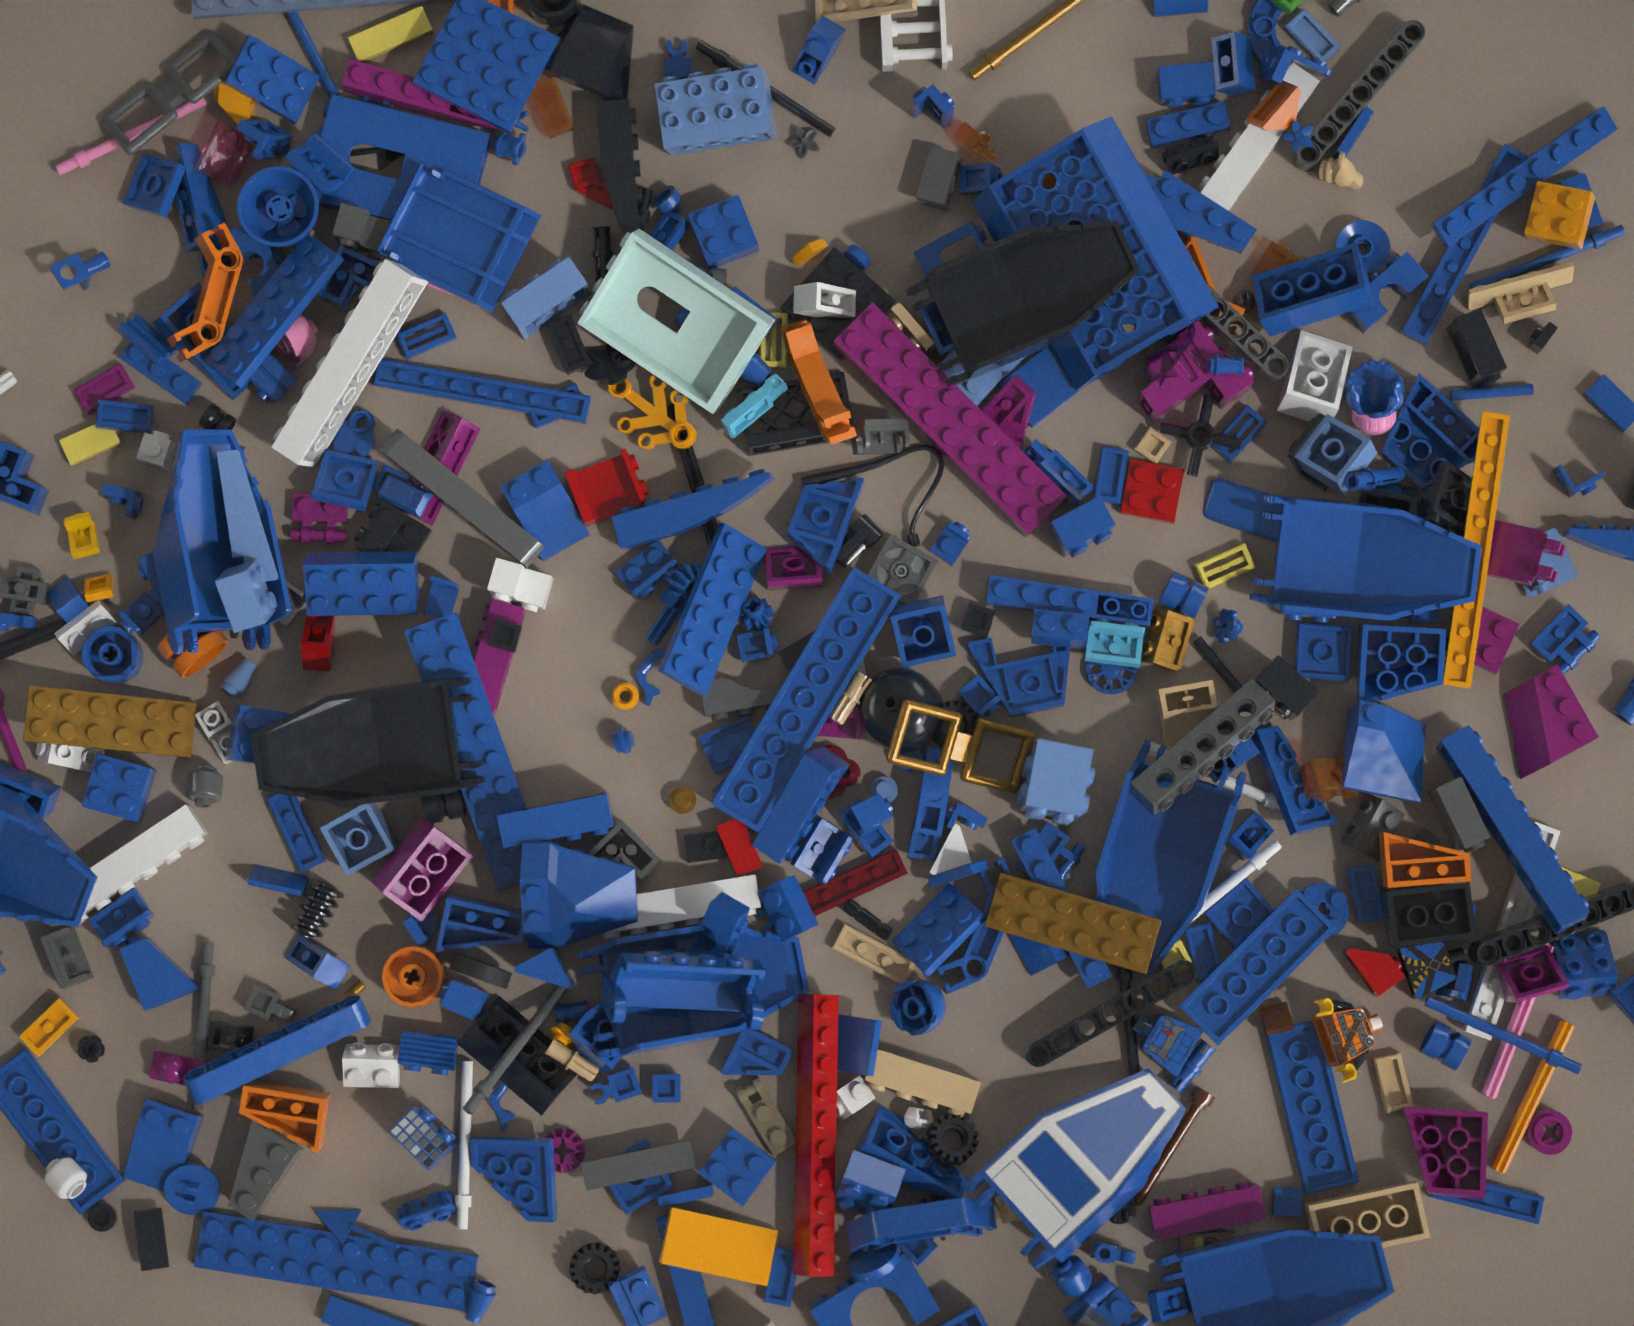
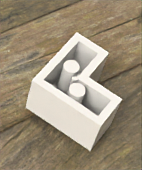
M496 558L487 590L495 600L509 604L512 601L522 604L521 607L525 608V610L537 613L538 609L545 610L554 579L551 575L526 569L521 564Z

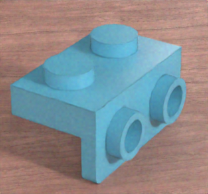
M1105 619L1090 621L1085 661L1139 668L1145 628L1139 627L1135 623L1113 624Z

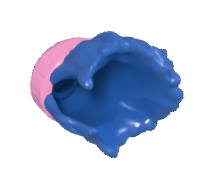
M1369 359L1368 363L1362 362L1352 370L1353 372L1348 374V379L1344 383L1345 401L1352 409V421L1359 431L1367 435H1381L1393 427L1396 421V410L1399 409L1404 401L1403 392L1405 387L1403 377L1397 374L1390 363H1386L1384 360L1376 362L1373 359Z

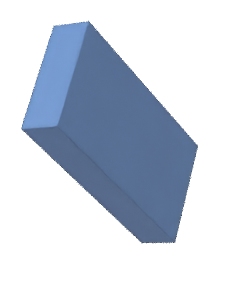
M1305 8L1284 26V29L1311 58L1314 57L1327 62L1341 48L1338 42Z

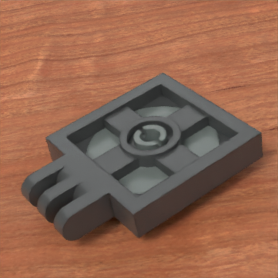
M890 534L868 576L901 595L896 605H899V603H910L917 601L938 560Z

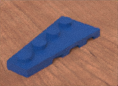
M1273 726L1256 730L1252 738L1260 751L1259 756L1290 836L1330 827L1338 823L1335 815H1330L1323 805L1326 801L1321 793L1317 794L1308 781L1311 777L1306 769L1303 770L1296 762L1295 758L1297 755L1280 727Z

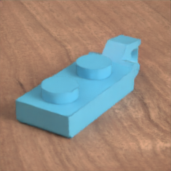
M777 374L766 379L762 387L748 394L745 401L736 408L730 409L724 418L721 419L726 434L731 439L737 437L774 406L773 401L788 389L787 384Z

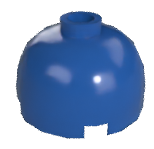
M914 979L901 982L894 988L893 993L895 995L893 1001L890 1002L889 1008L894 1023L901 1031L906 1030L908 1033H911L909 1035L916 1036L928 1033L940 1025L945 1015L946 1002L944 995L936 985L927 980Z

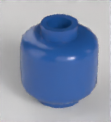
M1070 1255L1064 1262L1059 1260L1055 1262L1051 1270V1279L1063 1295L1073 1297L1083 1295L1089 1289L1092 1274L1079 1256Z

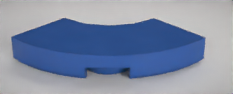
M1256 0L1248 19L1247 37L1251 38L1252 54L1259 65L1264 56L1268 57L1271 48H1281V44L1276 37L1275 26L1283 10L1270 0Z

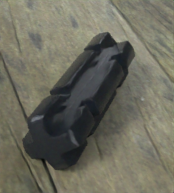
M850 899L843 908L844 912L851 917L853 915L856 921L871 932L875 931L876 935L882 940H887L893 929L886 923L882 924L879 918L864 907L863 909L860 908V904Z

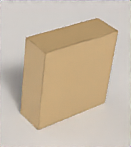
M1149 427L1134 448V451L1151 463L1157 464L1172 442Z

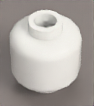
M56 1158L46 1167L47 1173L44 1182L60 1199L76 1198L85 1189L87 1174L72 1158Z

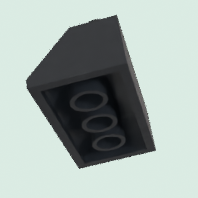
M499 996L471 1024L457 1044L490 1072L529 1020ZM537 1028L499 1080L542 1116L578 1074L570 1068L566 1070V1066L545 1054L552 1040Z

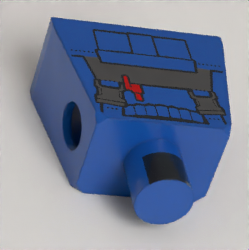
M1159 1013L1153 1022L1139 1015L1131 1028L1144 1036L1139 1048L1169 1074L1176 1077L1203 1033L1199 1028Z

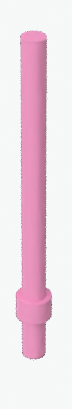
M204 98L195 104L187 102L175 109L178 114L177 119L206 106ZM164 114L124 132L125 136L131 142ZM112 138L87 151L82 149L74 153V157L55 166L59 174L62 175L79 166L83 168L91 164V160L119 148L120 145Z

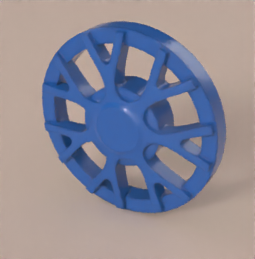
M1088 661L1086 663V676L1089 683L1097 691L1108 695L1120 694L1126 691L1133 684L1137 675V668L1135 667L1132 670L1127 666L1091 663ZM1090 666H1101V672L1091 674ZM1122 670L1133 673L1130 681L1121 677ZM1101 676L1108 680L1103 688L1096 684ZM1119 679L1122 688L1113 690L1111 680Z

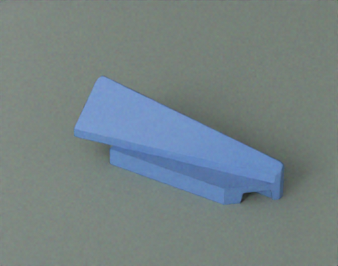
M239 450L217 452L232 557H244V563L257 559L259 566H263L266 571L267 581L277 580L278 573Z

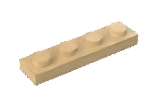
M815 0L816 22L822 16L833 22L917 11V0Z

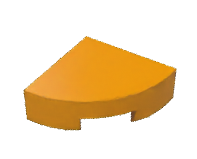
M823 238L809 242L793 256L792 260L798 267L828 247V244Z

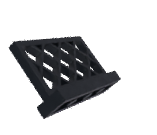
M844 372L830 374L832 381L840 380L841 390L838 394L839 397L843 395L844 403L842 402V404L850 411L851 418L848 419L850 425L854 424ZM798 379L785 381L788 388L785 393L789 396L782 406L773 401V407L778 411L770 421L763 416L758 418L767 425L761 433L750 434L749 427L744 430L748 456L829 443L822 436L817 423L807 424L801 420L810 407L805 399L797 395L801 388ZM755 386L738 389L739 405L744 401V396H748V394L757 391L759 388ZM793 398L805 405L797 417L785 409ZM782 413L794 420L789 428L781 429L774 424Z

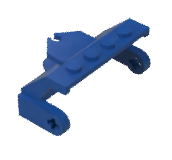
M671 947L659 952L647 951L644 954L621 953L610 972V977H604L601 1005L611 1023H623L626 1015V1006L743 1012L746 1017L747 1029L760 1030L763 1024L764 1009L753 986L756 978L757 980H764L765 969L759 960H744L739 956H728L727 959L716 958L713 955L701 954L686 948H681V952H676L675 948Z

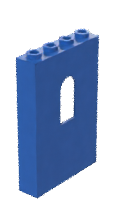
M332 94L330 102L327 101L325 103L323 117L326 119L324 126L319 127L317 135L348 163H350L352 149L360 144L405 154L399 180L358 170L353 167V171L340 189L327 194L316 190L320 207L339 211L341 203L367 209L371 216L391 221L420 163L430 170L435 169L442 173L443 169L480 185L492 142L490 133Z

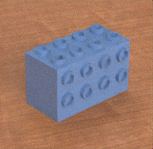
M757 63L742 65V70L731 71V68L716 69L715 74L704 76V72H695L688 74L686 79L678 80L676 76L662 78L661 83H655L664 149L673 156L778 139L769 75L762 66L758 67Z
M1037 739L1032 746L1031 754L1024 761L1021 777L1026 778V780L1018 789L1016 804L1021 805L1020 811L1025 812V817L1035 820H1041L1044 816L1051 817L1052 823L1068 826V824L1085 814L1090 800V796L1085 795L1086 788L1092 785L1095 768L1090 767L1094 749Z

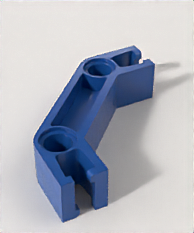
M1004 858L993 862L995 867L1000 865L1003 874L1011 876ZM985 871L979 872V875L988 894L982 910L986 919L973 932L963 958L937 968L940 978L945 977V970L957 966L961 967L962 973L965 976L963 981L951 987L948 982L945 983L944 988L947 994L978 982L986 976L1004 934L1002 931L985 927L997 887L992 886ZM971 960L979 961L982 966V970L977 976H971L966 970L967 963Z
M956 1198L873 1211L846 1223L850 1251H857L862 1248L863 1252L871 1253L890 1244L954 1234L978 1237L983 1235L982 1229L992 1231L997 1228L993 1201H987L984 1205L978 1206L975 1203L977 1199Z

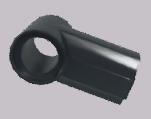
M866 513L848 529L849 532L844 537L836 560L844 569L865 549L868 550L884 534Z

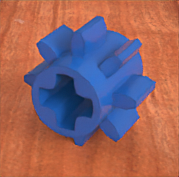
M750 598L743 604L744 611L740 613L739 618L745 624L747 630L752 628L755 631H761L763 628L771 625L769 617L775 614L771 605H768L766 598L762 600Z

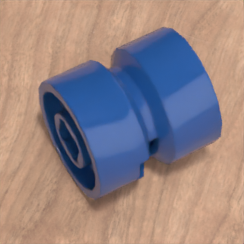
M1174 571L1163 591L1159 604L1170 609L1179 606L1180 612L1183 615L1194 619L1209 587L1199 582L1188 584V577Z
M1435 1021L1425 1035L1419 1052L1431 1059L1439 1057L1441 1064L1456 1070L1468 1052L1471 1039L1459 1032L1452 1034L1450 1027Z

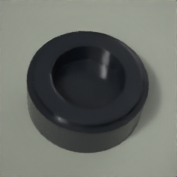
M107 1203L95 1205L88 1214L89 1225L98 1232L112 1229L118 1218L115 1208Z

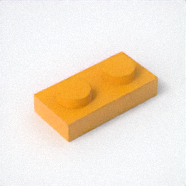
M58 998L19 1038L37 1057H40L80 1017L62 998Z

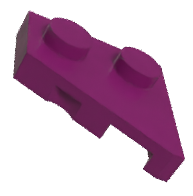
M1016 374L982 410L1019 448L1024 442L1036 392Z

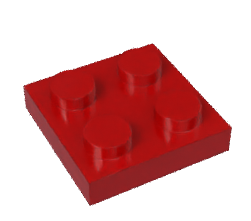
M1131 459L1120 514L1174 524L1184 469Z

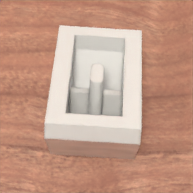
M954 824L929 872L933 876L972 863L961 828L957 824Z

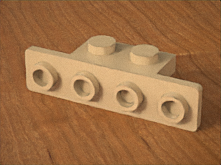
M1572 262L1556 264L1543 270L1531 271L1521 276L1505 278L1488 285L1476 286L1467 291V307L1469 310L1495 304L1503 324L1556 310L1557 303L1550 288L1571 283L1573 281L1574 266Z

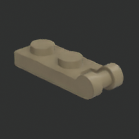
M759 1076L751 1079L752 1082L745 1087L739 1086L734 1091L775 1157L796 1144V1138ZM758 1092L762 1099L752 1104L749 1097Z

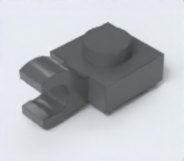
M258 984L254 985L243 1008L268 1021L271 1020L273 1014L287 1021H293L297 1012L279 1004L282 995Z

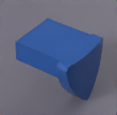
M428 913L421 922L411 915L404 919L403 924L417 945L425 946L436 931L439 916Z
M1460 963L1454 990L1438 988L1436 995L1468 1002L1475 967Z

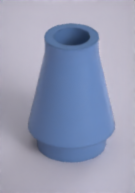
M243 657L221 679L222 683L219 688L225 694L237 700L240 695L243 696L257 666Z

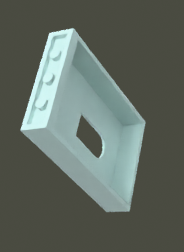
M637 229L632 233L627 232L620 242L619 246L622 247L618 256L614 255L606 266V269L609 271L605 278L601 277L593 287L592 291L595 294L592 300H587L581 307L579 314L582 316L578 324L714 414L722 407L775 319L641 229ZM647 286L654 287L690 311L678 333L639 307L637 296L642 288Z

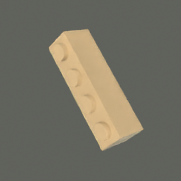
M879 1049L877 1050L874 1076L866 1075L865 1081L870 1082L869 1088L884 1092L887 1087L896 1090L895 1096L910 1101L912 1096L922 1098V1105L935 1109L941 1104L949 1107L948 1113L954 1115L961 1114L960 1117L963 1118L965 1112L972 1113L981 1084L980 1081Z

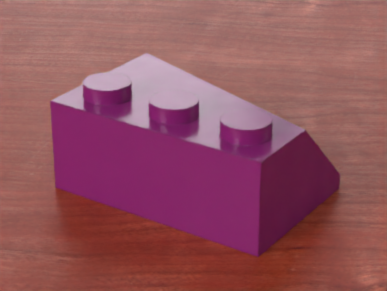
M1558 665L1504 694L1509 724L1512 728L1515 743V754L1519 764L1520 779L1599 738Z
M1403 1107L1428 1193L1454 1198L1484 1199L1486 1196L1488 1112Z

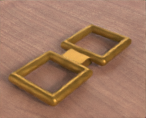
M909 699L903 701L886 757L888 763L943 776L947 772L950 759L964 762L960 774V779L963 782L1012 794L1018 792L1023 778L1021 774L1024 761L1030 755L1035 738L1033 731L979 718L971 735L959 731L962 721L961 713ZM911 712L950 721L937 764L899 754ZM985 730L1022 739L1010 782L973 773Z

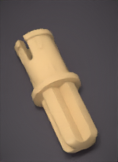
M856 671L852 681L846 690L843 691L842 697L831 712L830 718L838 724H844L856 703L860 704L859 699L872 680L861 672Z
M555 1038L545 1052L546 1055L566 1066V1070L570 1068L588 1081H592L599 1071L596 1065L578 1055V1050L572 1051Z

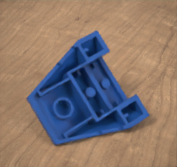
M523 842L520 892L523 933L529 949H557L638 922L636 868L604 857L600 859L584 854L585 852L581 850L567 849L554 842Z

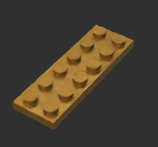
M29 686L23 741L191 758L197 703Z
M1000 873L985 927L1146 974L1162 920Z

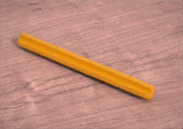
M1561 1020L1547 1049L1554 1048L1563 1053L1574 1030V1025ZM1541 1059L1492 1162L1491 1168L1499 1173H1506L1555 1070V1067L1546 1064L1544 1059Z

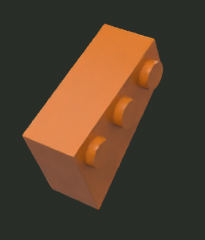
M1378 831L1383 887L1393 888L1472 881L1469 853Z
M253 1080L243 1085L239 1113L269 1129L272 1128L286 1135V1138L297 1141L309 1147L311 1151L318 1153L324 1144L331 1093Z

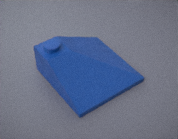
M1359 700L1347 710L1342 788L1418 804L1421 803L1426 724L1386 705Z

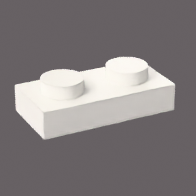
M97 600L54 634L72 655H75L83 648L85 641L94 631L102 627L112 626L116 623V620L103 604Z

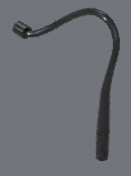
M918 445L873 462L800 478L802 487L808 484L827 483L873 470L916 451H930L938 459V472L927 494L914 513L909 527L910 535L907 536L909 544L917 547L920 545L918 534L915 533V525L943 475L944 461L941 453L934 447Z

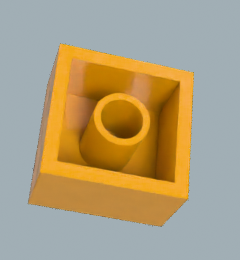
M1537 181L1524 233L1525 236L1530 240L1582 250L1595 200L1594 194L1588 190Z

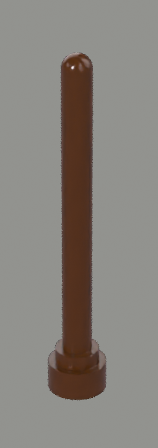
M1196 1086L1191 1094L1193 1096L1191 1099L1192 1105L1163 1149L1161 1157L1153 1167L1145 1186L1134 1196L1135 1205L1140 1206L1143 1204L1201 1110H1205L1207 1106L1210 1107L1215 1100L1214 1096L1200 1087Z

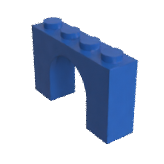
M901 1252V1255L898 1256L900 1260L897 1266L882 1278L874 1279V1277L867 1278V1282H852L851 1279H848L836 1286L838 1292L829 1297L825 1293L813 1300L814 1306L810 1308V1312L819 1326H853L850 1311L856 1297L869 1288L883 1287L895 1292L901 1298L916 1325L941 1310L913 1262L904 1252Z

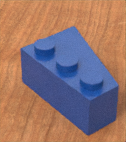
M451 893L446 898L436 951L521 943L525 940L522 909Z

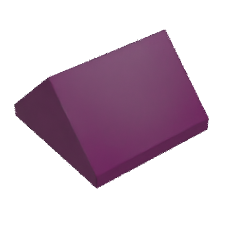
M799 546L767 548L765 556L768 591L823 586L821 566Z
M1548 945L1535 948L1495 964L1506 1002L1517 1003L1569 988V982Z

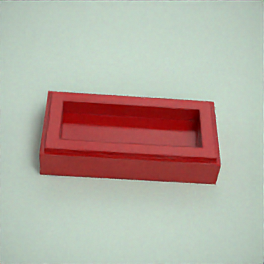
M734 818L715 827L736 877L763 867L755 847L752 846L753 842L745 824Z

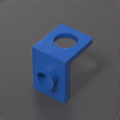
M1561 464L1552 470L1569 498L1579 492L1583 496L1597 488L1595 482L1606 476L1604 471L1575 487Z
M430 576L429 580L432 582L423 614L437 619L452 614L460 586L455 582Z

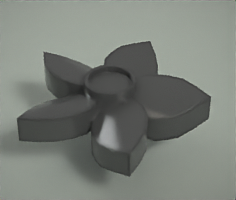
M797 126L796 135L798 138L792 139L788 145L793 148L799 147L798 151L801 159L806 156L808 149L813 152L820 151L817 143L814 142L817 130H810L806 134L802 128Z

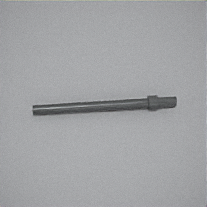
M203 943L201 965H198L200 991L195 1058L206 1060L211 979L212 976H215V965H212L214 943ZM192 1098L191 1109L203 1110V1104H196Z
M556 985L486 1078L480 1080L474 1087L473 1095L463 1106V1110L467 1114L471 1115L482 1100H486L490 1096L495 1083L566 992L564 987Z

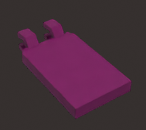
M1495 520L1487 576L1530 586L1534 579L1555 583L1558 572L1554 571L1552 567L1540 565L1539 563L1543 552L1563 557L1566 546L1562 545L1561 541L1547 538L1548 534L1543 530Z

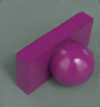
M154 1051L149 1078L186 1086L183 1080L184 1076L193 1069L208 1063V1060Z

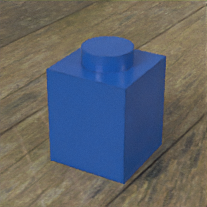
M879 793L851 807L847 814L859 837H862L888 824L893 818V808L888 799H883Z

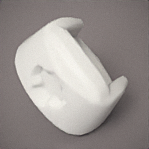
M909 1107L905 1113L904 1122L913 1129L927 1128L933 1124L934 1117L931 1110Z

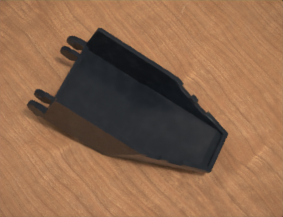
M1118 220L1089 222L1078 225L1034 226L930 269L925 279L911 286L905 292L907 296H914L928 289L931 297L916 302L912 307L914 311H918L934 303L958 356L941 364L939 368L941 371H947L961 363L964 370L963 373L951 376L945 381L947 386H953L1040 351L1070 333L1138 274L1140 269Z
M443 678L329 695L252 733L251 741L258 789L346 807L447 794L484 783V776H473L463 779L462 769L479 768L483 766L482 760L461 763L453 703L473 700V694L466 693L452 697L450 686L470 684V678Z

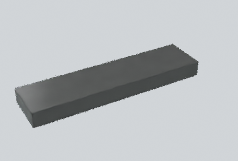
M691 1140L582 1162L581 1167L587 1191L696 1168Z

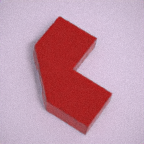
M593 157L567 165L576 193L608 209H613L606 182H601Z

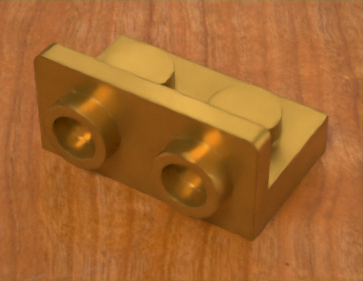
M1155 609L1151 616L1146 639L1142 644L1141 662L1180 672L1195 620L1170 610Z

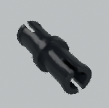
M609 226L593 227L595 251L592 252V258H595V282L601 277L605 278L609 271L606 269V266L614 256V251H611V227Z

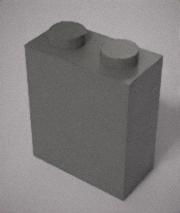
M1462 777L1455 778L1427 791L1455 850H1464V852L1468 853L1485 846L1483 840L1490 838V835Z

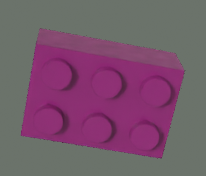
M422 816L371 883L381 893L422 922L472 859L473 855Z

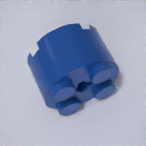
M106 626L94 631L85 641L82 649V660L87 670L97 679L110 684H121L138 675L143 663V649L138 639L129 632L118 627ZM113 649L118 652L117 657H114V661L108 658L109 654H113Z

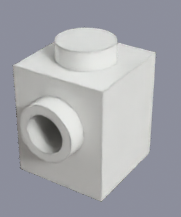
M153 431L152 435L144 432L136 459L143 464L169 471L177 445L169 440L170 435Z

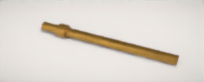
M1066 0L1000 50L997 52L992 51L985 56V61L968 72L970 77L976 81L989 70L994 71L1002 65L1004 59L1084 0Z

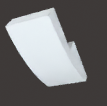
M217 701L195 714L206 736L213 743L223 763L228 764L231 762L226 760L232 720L220 701Z

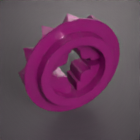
M1543 1110L1531 1119L1528 1125L1527 1138L1532 1147L1537 1151L1547 1155H1554L1565 1150L1570 1144L1572 1127L1569 1120L1562 1113L1554 1110ZM1541 1124L1547 1127L1558 1124L1553 1131L1557 1141L1550 1137L1542 1139L1545 1131Z
M559 1128L551 1131L545 1137L553 1138V1149L560 1147L562 1138H564L566 1148L575 1150V1152L565 1155L563 1163H561L560 1154L553 1152L555 1172L567 1173L573 1171L582 1163L585 1155V1145L582 1138L575 1131Z

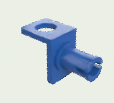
M102 251L83 262L76 253L52 265L50 270L63 290L78 283L83 290H86L89 287L91 276L109 268L110 261ZM65 266H70V270L75 277L70 280L63 278L60 273L61 269Z

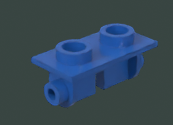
M441 1190L425 1196L427 1206L423 1207L420 1198L402 1203L401 1207L397 1208L400 1218L398 1222L405 1231H414L421 1229L426 1223L432 1221L441 1222L449 1219L451 1215L457 1213V1209L452 1203L453 1197L451 1192Z

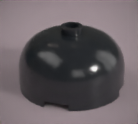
M893 668L881 672L872 679L860 698L859 718L864 731L875 743L889 750L904 700L909 699L944 708L941 694L935 685L927 677L912 669ZM911 712L899 753L920 749V746L937 734L942 719Z

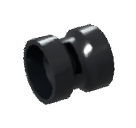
M213 403L205 410L198 425L205 430H233L237 419L230 414H224L222 409Z

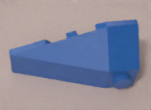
M199 282L152 322L166 339L192 325L202 288ZM225 325V329H224L223 336H224V335L227 333V331L229 330V328L226 327V325ZM202 327V336L210 340L211 332L209 329ZM186 335L176 342L178 351L186 348L189 352L195 348L190 335ZM217 344L188 359L232 400L252 383L250 381L247 385L244 384L240 388L204 361Z
M601 1003L583 1014L569 1032V1036L580 1054L586 1060L596 1065L599 1071L603 1073L613 1069L621 1057L597 1058L596 1052L602 1049L616 1048L614 1038L602 1042L593 1040V1035L613 1032L611 1022Z
M880 1105L861 1136L855 1150L906 1169L901 1184L948 1199L962 1198L968 1179L955 1166L948 1167V1163L942 1166L939 1164L940 1160L938 1158L934 1161L931 1158L934 1154L927 1152L929 1144H925V1138L919 1139L908 1129L909 1126L905 1124L902 1117Z

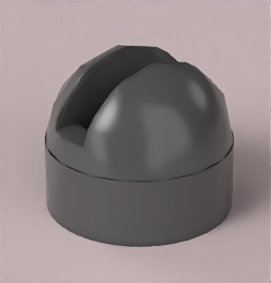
M1239 291L1233 298V304L1244 308V313H1248L1255 305V298L1249 291ZM1242 295H1246L1248 307H1244Z

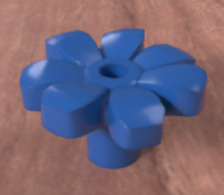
M1223 608L1220 611V617H1214L1212 624L1218 627L1214 630V635L1220 643L1227 644L1229 639L1235 640L1243 630L1240 620L1236 619L1238 612L1235 610Z

